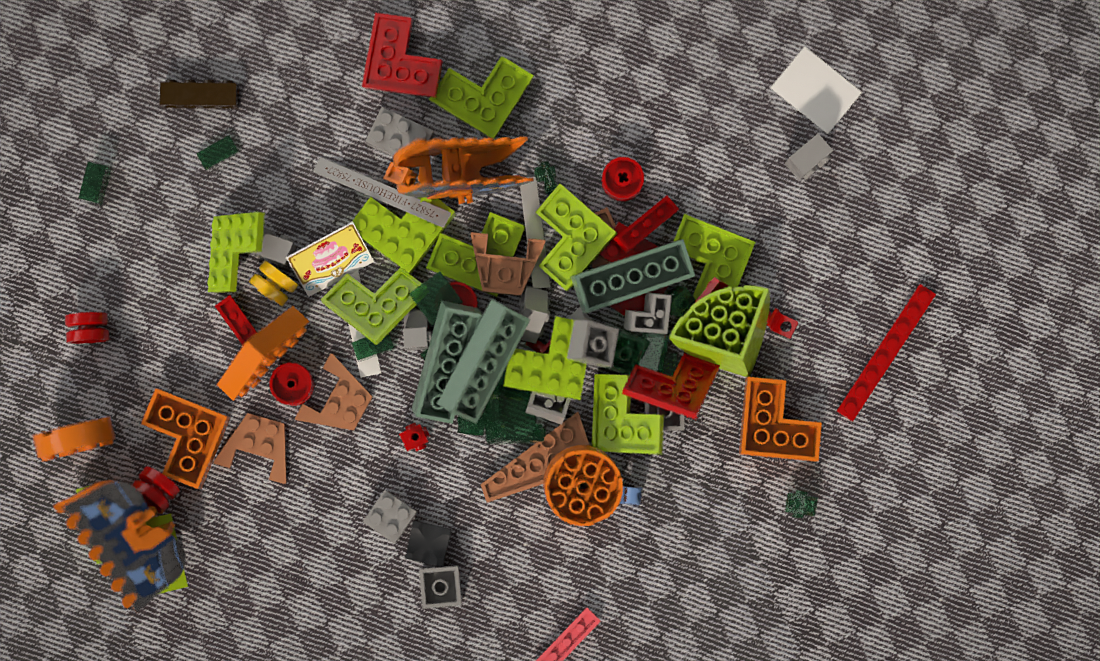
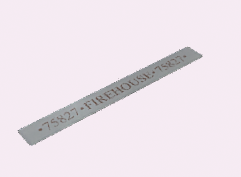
M322 157L313 170L317 174L440 227H445L451 215L450 212L425 201L420 203V199L400 194L395 188Z

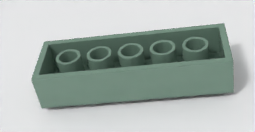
M682 239L573 275L571 279L582 313H588L694 277L695 274L684 240Z
M491 299L437 404L453 414L477 423L530 319Z
M441 300L412 405L415 417L453 424L455 414L437 403L483 317L478 308Z

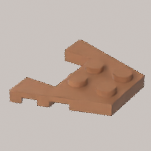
M471 232L482 291L521 296L543 250L545 240L528 238L526 258L486 254L488 234Z
M330 354L323 369L339 377V381L321 413L302 404L295 420L355 431L373 396L333 354Z
M247 413L213 464L231 468L236 450L238 449L273 459L274 463L269 480L286 484L285 424Z

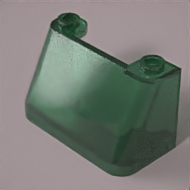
M506 366L484 408L486 442L493 445L543 442L546 434L545 428L542 424L536 423V416L525 413L532 391L504 387Z

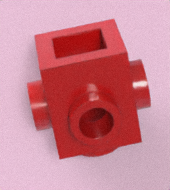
M416 423L406 426V431L399 434L407 452L413 449L417 452L426 448V443L429 442L428 438L431 437L426 426L422 428L421 424L416 425ZM414 434L419 435V438L416 441L413 440Z

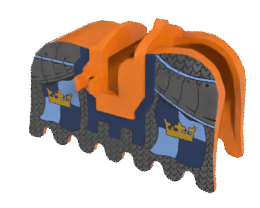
M504 137L495 140L494 138H484L481 140H477V138L466 140L464 138H452L447 141H443V139L426 141L425 139L416 140L399 149L393 156L394 166L399 168L419 167L418 180L421 184L412 186L397 184V192L406 196L427 199H439L449 196V198H458L459 204L465 203L464 197H466L467 204L473 202L472 196L497 193L533 182L534 178L520 175L485 178L479 172L484 166L493 165L508 158L528 140V137H518L515 139ZM442 154L443 181L433 183L430 156Z
M112 480L95 482L73 496L54 504V509L58 513L65 512L67 515H70L66 521L67 527L69 529L76 528L78 531H81L77 538L78 543L81 545L87 544L89 547H92L88 554L89 558L103 563L100 567V574L103 576L110 575L114 579L111 583V589L114 592L121 591L125 595L122 599L124 608L128 609L132 605L133 610L139 612L154 597L181 576L185 568L186 555L181 544L172 535L175 524L173 521L154 528L144 525L146 521L157 513V509L155 506L148 507L142 495L130 484Z

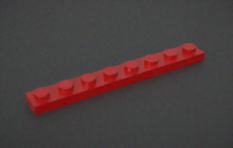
M921 284L918 285L836 412L851 422L854 421L936 296L934 292Z

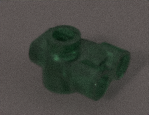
M545 161L539 167L534 168L536 181H543L545 193L550 195L557 187L554 178L556 177L555 167L550 166L549 161Z

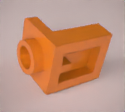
M391 162L383 179L395 185L405 184L412 186L415 184L417 174L409 168L395 167L394 162Z

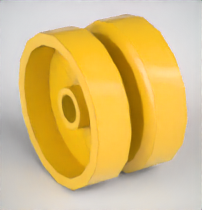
M264 260L259 269L267 278L264 279L260 275L254 274L248 282L258 288L257 291L269 300H274L283 307L288 297L280 291L281 288H284L289 293H293L299 285Z

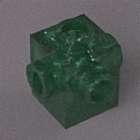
M677 285L674 289L667 292V295H671L669 313L671 316H684L690 310V307L695 304L696 299L686 287Z
M482 412L477 423L458 416L457 433L484 436L486 413Z
M796 490V494L788 493L785 512L792 513V517L804 519V515L815 517L818 497L807 496L808 492Z

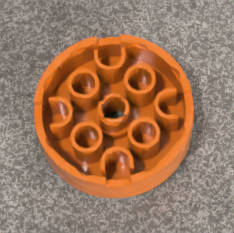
M110 416L32 436L37 456L42 459V462L56 458L55 454L63 457L97 448V444L100 447L114 444L113 440L116 439Z
M576 445L566 448L550 461L544 474L543 487L547 502L556 516L569 524L576 526L594 525V523L607 519L620 503L623 493L622 477L613 459L599 448L589 445ZM586 482L588 484L585 489L578 488V485Z

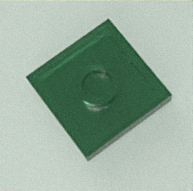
M441 271L409 293L431 325L436 322L441 300L456 304L463 303Z

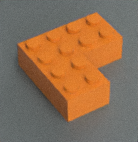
M294 306L290 307L246 341L217 386L233 401L239 396L241 398L249 392L250 387L255 388L261 382L259 378H262L269 369L267 367H270L276 361L277 356L281 358L288 351L287 348L292 349L299 342L297 338H300L307 331L305 327L309 320Z
M756 377L745 378L739 455L817 462L819 460L822 423L783 419L786 380Z
M155 388L141 424L177 438L162 474L194 488L202 489L231 417Z

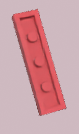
M586 607L536 661H563L601 620Z

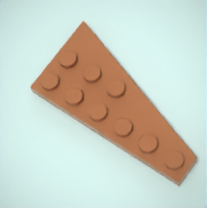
M579 412L575 413L563 422L562 425H559L484 481L481 487L486 503L542 485L548 464L559 452L576 445H589Z

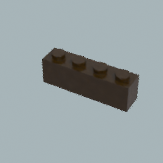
M167 79L166 82H160L159 105L162 108L239 109V86L233 80H223V83H215L214 80H204V83H196V80L190 79L185 80V82Z

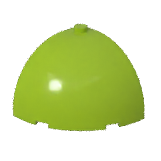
M759 286L728 287L708 294L693 304L684 316H681L669 338L678 348L693 357L720 365L722 370L750 377L766 330L770 308V291L768 288Z

